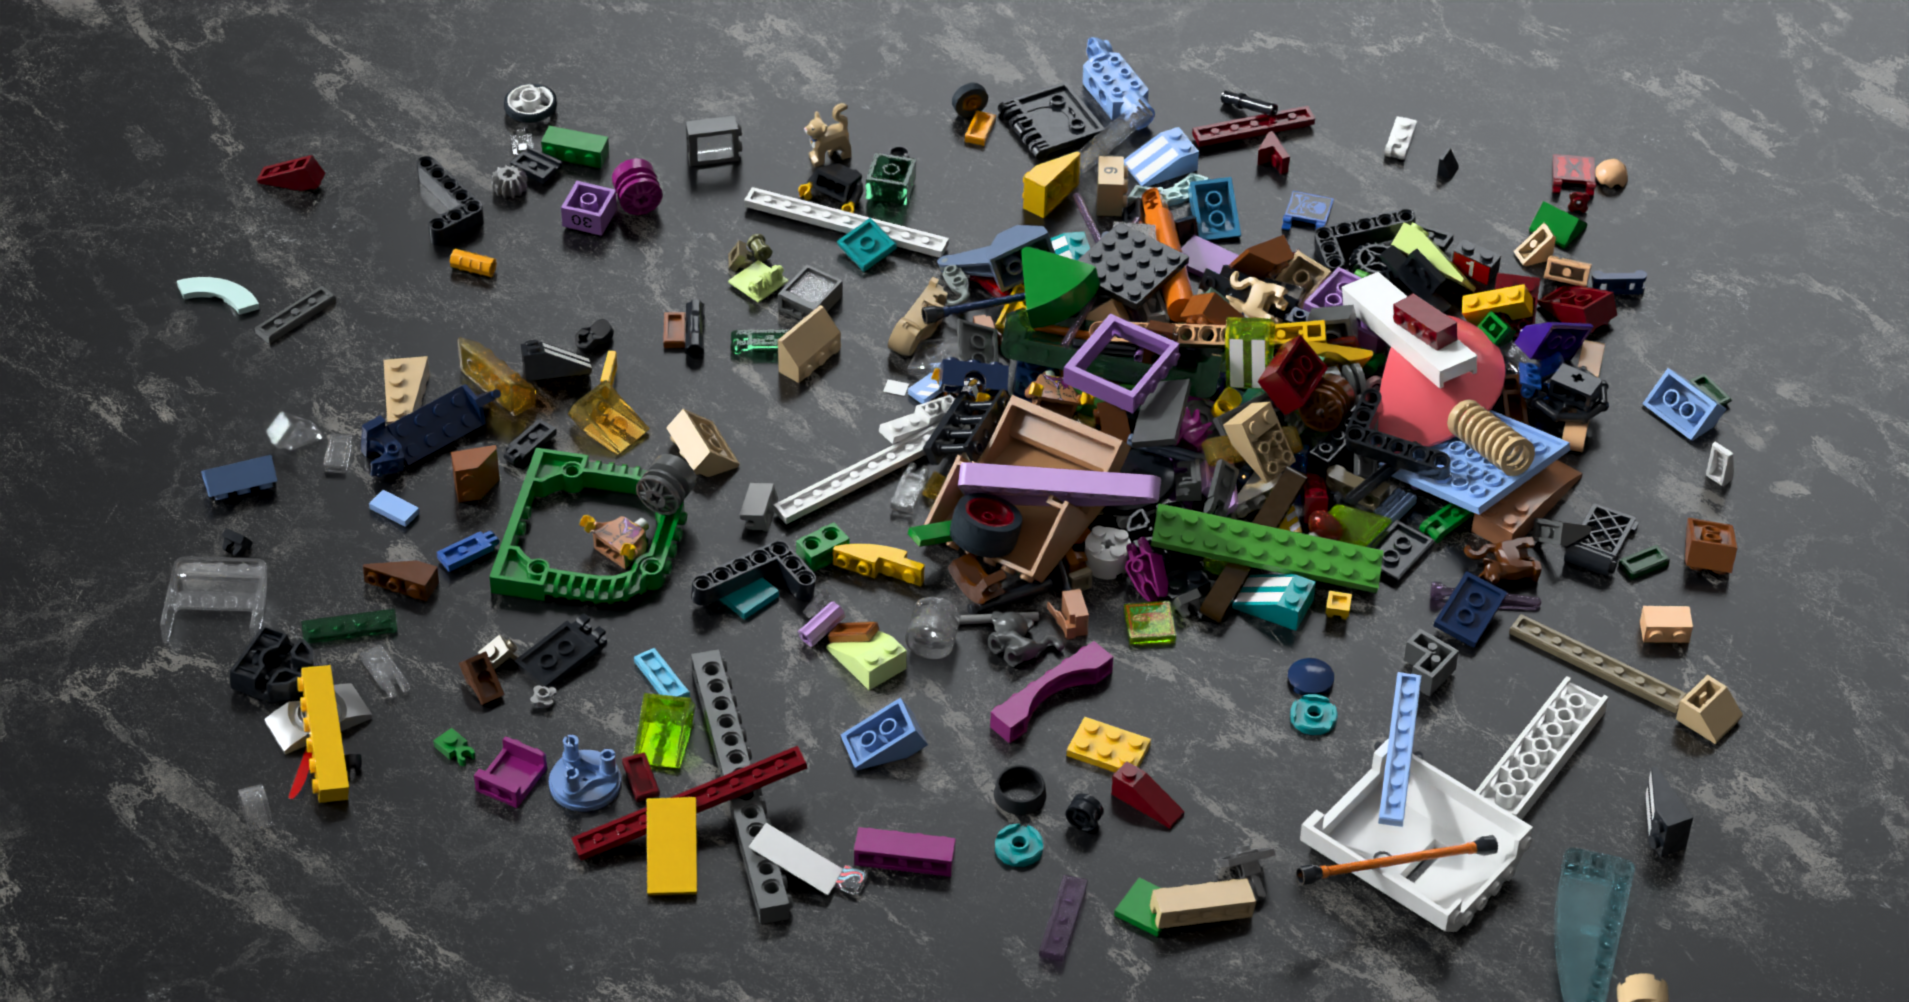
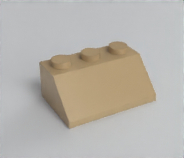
M819 305L778 340L779 372L797 383L809 377L817 367L823 365L830 356L836 354L841 348V332L823 306Z
M682 409L667 426V430L671 434V440L679 447L680 455L687 460L696 475L702 474L710 477L737 468L740 465L713 421Z

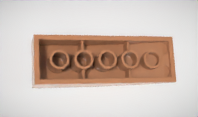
M1559 460L1554 461L1480 515L1474 513L1471 532L1493 544L1524 538L1534 527L1535 518L1542 519L1582 477L1583 473Z

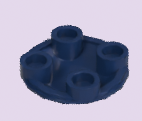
M1304 658L1291 665L1288 670V679L1291 685L1294 686V691L1299 695L1306 693L1326 694L1330 692L1334 682V672L1322 660Z

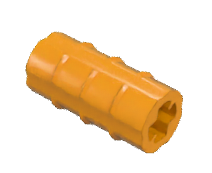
M454 249L450 257V267L460 269L461 271L464 270L492 277L496 271V259L486 255L483 256L467 252V250Z

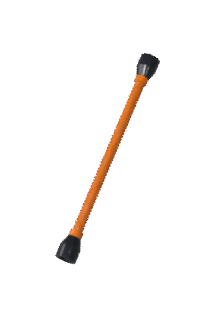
M1494 835L1481 836L1473 842H1467L1463 845L1328 867L1308 864L1297 866L1295 875L1300 886L1316 883L1322 878L1337 874L1461 854L1492 855L1498 852V842Z

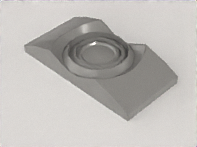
M352 683L334 685L340 731L372 719L371 712ZM300 701L286 703L265 719V724L284 754L305 747L306 738H310L309 732H304L303 718L307 717L306 712H301Z

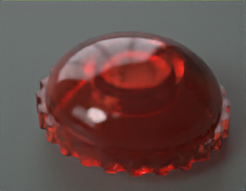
M1315 510V512L1313 511L1309 515L1308 528L1310 533L1314 532L1321 538L1335 541L1341 539L1343 529L1336 518L1321 510Z

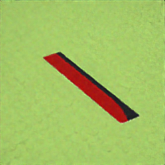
M307 747L291 788L289 799L302 800L311 777L309 759H312V752L307 753Z

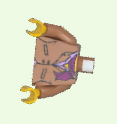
M1045 371L1043 374H1040L1037 380L1031 382L1025 390L1026 398H1032L1033 404L1069 419H1072L1077 406L1085 404L1094 405L1095 400L1094 396L1083 391L1082 394H1078L1072 386L1064 383L1063 377L1055 376L1053 371Z
M583 515L579 525L585 527L584 530L587 533L593 532L594 548L622 568H628L635 559L646 553L648 544L645 531L649 529V525L645 519L640 518L633 523L626 517L621 516L614 521L600 523L596 522L589 515Z

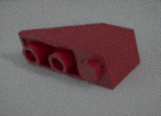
M1307 474L1308 479L1301 491L1304 523L1327 524L1328 495L1324 479L1318 474Z

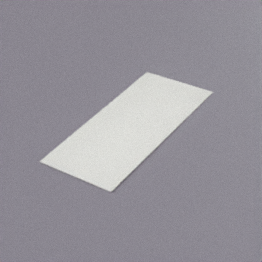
M767 823L749 845V848L827 895L836 884V881H838V878L841 876L840 874L844 872L839 866Z

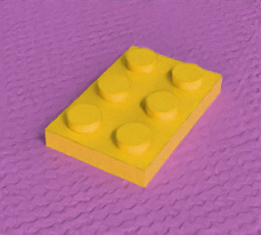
M1084 717L1067 748L1066 756L1112 772H1116L1126 761L1139 768L1151 745V739Z

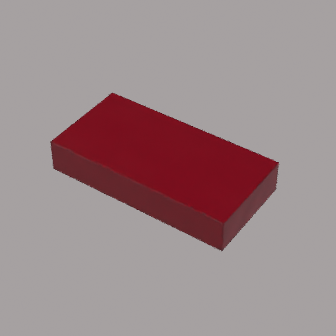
M643 752L622 758V764L636 802L660 796V791L646 753Z

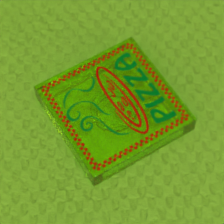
M1170 601L1124 604V615L1130 644L1176 641Z

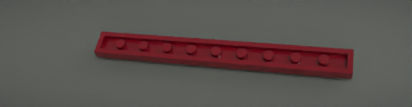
M795 746L670 798L696 797L697 814L808 769L799 747ZM647 807L572 837V842L580 860H585L646 835Z

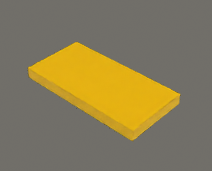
M696 797L647 799V895L697 894Z

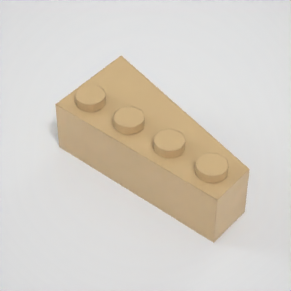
M428 356L384 360L387 424L421 407L422 397L426 391V383L430 377Z

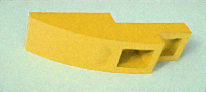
M845 544L833 548V565L872 578H876L878 573H882L921 586L924 582L925 564L907 559V551L874 544Z

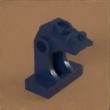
M381 415L362 425L361 452L365 457L375 452L381 455L371 462V477H382L383 474H394L404 469L402 445L385 428L386 421Z

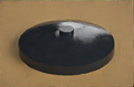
M1131 447L1120 472L1160 477L1159 501L1150 504L1105 506L1102 511L1117 516H1131L1139 509H1143L1146 513L1155 509L1156 505L1165 502L1175 486V472L1171 460L1168 457Z

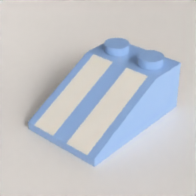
M1177 127L1155 136L1124 159V165L1128 166V170L1141 186L1148 187L1197 171L1199 151L1183 131Z

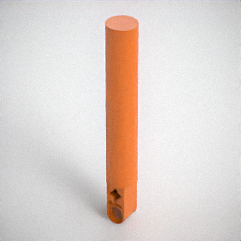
M1157 188L1146 190L1142 194L1141 199L1146 215L1145 224L1148 236L1182 253L1173 214L1169 210L1168 204ZM1186 266L1161 288L1169 318L1179 323L1185 322L1180 315L1193 295Z

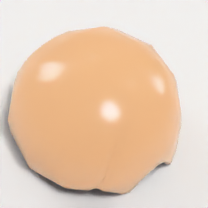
M1618 159L1605 160L1596 167V180L1600 184H1606L1609 188H1613L1616 184L1623 187L1628 181L1626 166Z

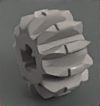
M505 164L504 168L498 167L497 171L493 172L492 175L493 191L497 193V196L503 195L504 199L508 196L514 198V195L521 196L527 187L525 172L522 171L521 167L516 168L515 165L508 167Z

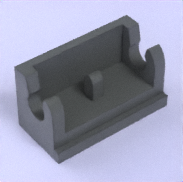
M1199 458L1195 459V461L1178 462V468L1186 467L1188 470L1185 473H1175L1177 502L1202 501Z

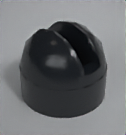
M361 754L344 755L348 772H351V767L355 768V772L360 770L362 767Z

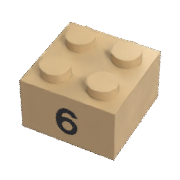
M1099 156L1097 215L1122 216V208L1127 207V195L1123 194H1126L1128 191V179H1124L1128 178V166L1124 165V157Z

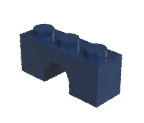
M954 357L943 359L939 370L938 391L959 394L964 387V380L974 378L981 383L983 393L989 394L990 397H996L1000 389H1005L1006 393L1008 391L1009 366L1003 365L1000 362L988 364L981 363L979 360L959 361L958 358Z

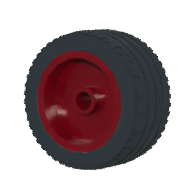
M972 493L963 496L958 501L951 521L950 535L959 547L969 553L986 558H1000L1009 555L1014 550L1022 527V516L1016 506L1003 498L986 493Z

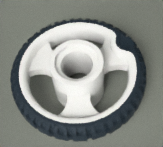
M529 83L516 86L504 98V109L507 115L514 120L524 123H535L545 120L557 108L555 93L541 84ZM543 95L549 99L550 103L548 106L541 105L540 96ZM520 96L519 101H514L515 98Z

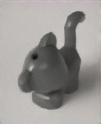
M995 611L991 615L996 632L989 635L988 647L994 654L1005 652L1004 660L1011 667H1015L1023 661L1033 659L1048 644H1053L1059 651L1065 647L1062 640L1055 635H1045L1038 643L1025 638L1024 636L1034 626V621L1030 618H1024L1015 612L1003 614L1002 612Z

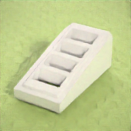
M1714 442L1706 476L1724 487L1733 479V453L1717 442Z

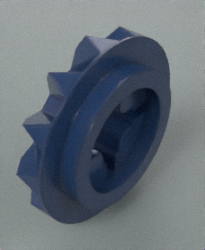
M1247 462L1239 470L1236 482L1238 491L1255 472Z

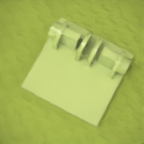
M757 260L728 280V283L759 303L789 282V280L782 276L784 269L781 265H774L771 269Z

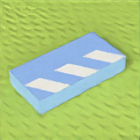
M933 372L908 388V394L922 404L929 402L942 393L938 391L939 384H937V381L931 379Z

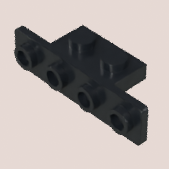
M1394 245L1379 255L1384 263L1415 295L1442 313L1451 307L1437 291L1446 278L1417 248L1407 258Z

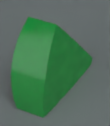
M1025 247L1021 251L1026 309L1031 328L1045 327L1066 320L1080 311L1096 294L1100 285L1096 266L1031 247Z

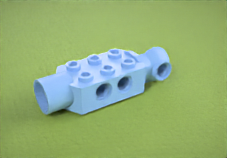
M1090 37L1087 42L1089 60L1083 65V85L1111 120L1127 121L1131 128L1135 130L1145 128L1152 122L1155 116L1154 109L1148 103L1149 89L1119 53H1113L1112 46L1108 40L1103 41L1100 38Z

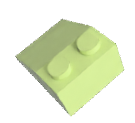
M880 631L870 641L836 642L826 645V649L868 690L873 689L906 669L907 650L892 636Z

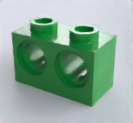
M833 522L796 540V554L812 572H815L833 563V548L838 545L850 544V538Z

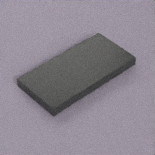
M1190 379L1160 381L1157 384L1156 390L1146 397L1144 404L1140 407L1131 441L1133 448L1177 444L1192 385Z

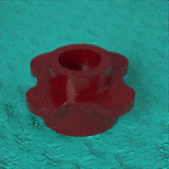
M1572 192L1569 195L1570 204H1568V210L1571 212L1575 210L1582 213L1587 212V203L1590 200L1589 194Z

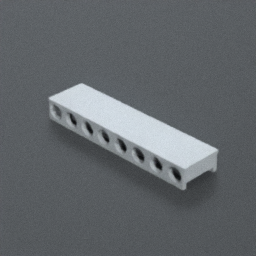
M1379 272L1342 287L1343 305H1354L1357 318L1438 388H1443L1444 382L1467 372L1477 373V355L1461 341L1457 340L1437 351L1394 322L1393 304L1407 296Z
M1566 676L1475 792L1522 820L1606 712L1608 696L1604 695L1601 698L1571 683V678Z

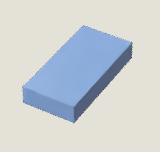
M382 490L369 503L371 510L405 527L419 514L418 507L385 490Z

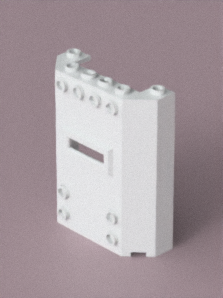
M1387 739L1374 752L1372 769L1325 815L1316 810L1302 824L1300 840L1337 864H1345L1373 859L1374 854L1379 851H1386L1391 856L1432 850L1434 848L1463 845L1467 842H1473L1481 836L1494 835L1498 842V852L1496 854L1486 856L1461 854L1438 858L1414 883L1406 877L1421 861L1352 872L1443 931L1457 932L1463 925L1467 926L1471 922L1474 913L1477 910L1481 911L1485 907L1491 895L1495 896L1506 880L1510 881L1520 859L1532 844L1533 838H1531L1533 827L1414 754L1411 757L1403 827L1378 824L1389 739ZM1379 854L1376 858L1388 857V855Z

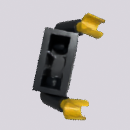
M838 163L819 167L808 179V184L799 186V196L802 197L804 195L805 201L812 198L811 189L814 188L840 201L848 202V204L842 206V211L854 213V206H857L864 190L863 182L861 181L862 174L856 169H850Z

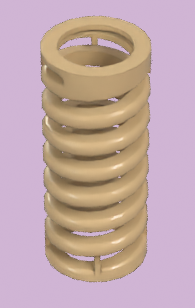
M1469 399L1459 402L1451 410L1447 421L1449 431L1498 469L1502 470L1506 475L1518 476L1530 467L1535 456L1534 445L1475 400Z

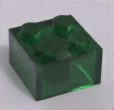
M876 152L866 178V198L907 205L916 179V159Z

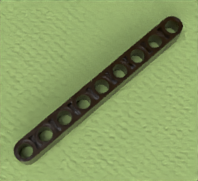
M1287 466L1252 523L1279 528L1302 491L1308 475ZM1228 562L1204 600L1199 613L1221 623L1254 567Z

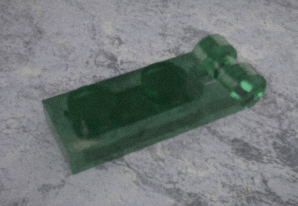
M734 330L731 332L732 342L730 350L734 354H740L743 351H778V340L789 330Z

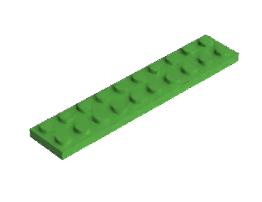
M1158 504L1151 546L1283 574H1296L1307 579L1377 593L1379 588L1383 550L1169 505Z

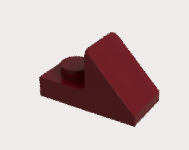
M1273 131L1268 132L1258 150L1257 164L1272 162V165L1278 169L1280 174L1288 173L1290 156Z

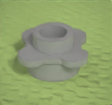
M542 686L533 688L534 695L530 698L532 704L544 709L554 703L555 688Z

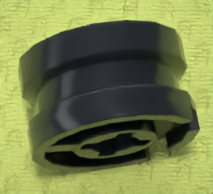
M1083 793L1075 795L1065 811L1067 821L1075 828L1078 826L1082 827L1083 831H1092L1104 814L1102 804L1093 796Z

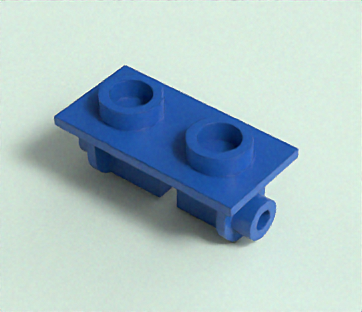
M1519 362V382L1522 384L1520 391L1522 397L1530 398L1533 396L1535 389L1541 390L1542 388L1541 369L1533 363L1525 364Z

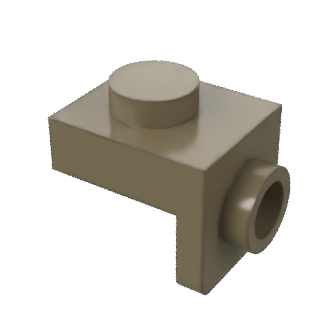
M498 635L478 652L479 654L487 652L494 670L509 657L513 660L519 657L516 652L518 650L517 645L511 639L506 640L501 635Z

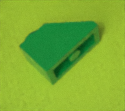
M1492 311L1477 326L1492 343L1502 349L1512 340L1516 333L1507 322Z

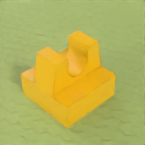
M1329 591L1325 614L1328 617L1338 615L1341 616V619L1349 617L1352 594Z

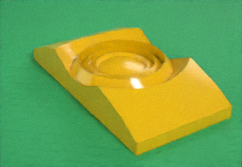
M1306 340L1318 356L1325 357L1324 363L1327 367L1336 366L1339 371L1342 365L1348 364L1350 366L1353 363H1359L1363 368L1373 356V351Z

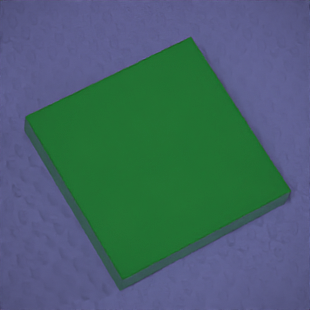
M1139 877L1115 909L1114 916L1158 937L1163 928H1157L1155 922L1157 913H1152L1150 902L1153 890L1160 889V887Z

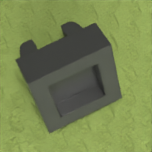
M1196 588L1178 596L1170 603L1174 611L1178 610L1182 617L1186 618L1190 615L1188 606L1193 609L1194 613L1200 611L1199 598L1201 595Z

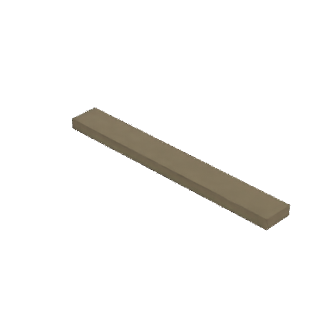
M1522 614L1510 627L1509 634L1675 714L1678 711L1680 700L1687 695V693Z

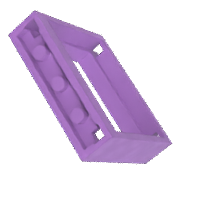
M1109 314L1064 366V383L1134 413L1140 404H1144L1146 397L1156 390L1157 384L1161 379L1167 377L1172 366L1177 365V360L1180 357L1179 343ZM1115 335L1161 355L1131 391L1085 371Z

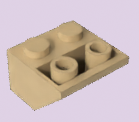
M1707 675L1680 700L1676 720L1716 744L1743 717V714L1727 686Z

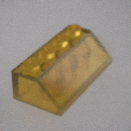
M463 337L457 339L460 371L485 392L495 389L500 390L501 396L495 400L513 416H517L536 405L534 386L522 379L518 372L509 368L505 361L497 358L489 348L484 347L479 342Z

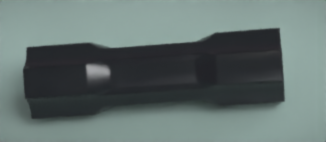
M692 299L689 303H686L688 330L685 337V354H688L691 358H698L704 354V336L702 331L703 321L705 320V304L699 299Z

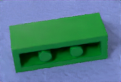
M549 126L541 141L543 153L565 162L602 168L609 154V140L607 136Z

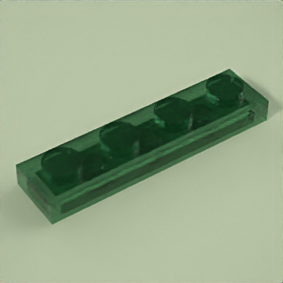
M395 608L301 621L303 639L308 644L398 632Z

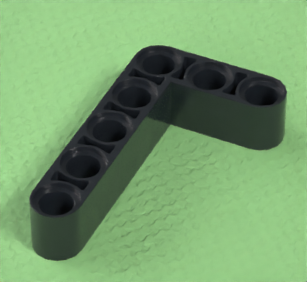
M420 157L417 160L419 181L450 209L429 221L430 242L433 245L442 246L481 227L484 224L483 204L433 157Z
M1400 209L1317 228L1314 232L1315 251L1321 265L1332 273L1338 267L1345 270L1341 251L1359 248V245L1365 246L1366 243L1373 245L1374 242L1378 244L1394 240L1404 222L1410 226L1412 223L1416 224L1415 212L1411 209Z
M1370 388L1365 390L1345 431V443L1348 451L1435 480L1447 479L1451 472V460L1447 453L1373 430L1382 411V396L1377 389Z
M774 541L694 577L691 600L696 605L704 606L761 578L765 579L775 574L797 599L806 601L814 596L816 576L786 542Z

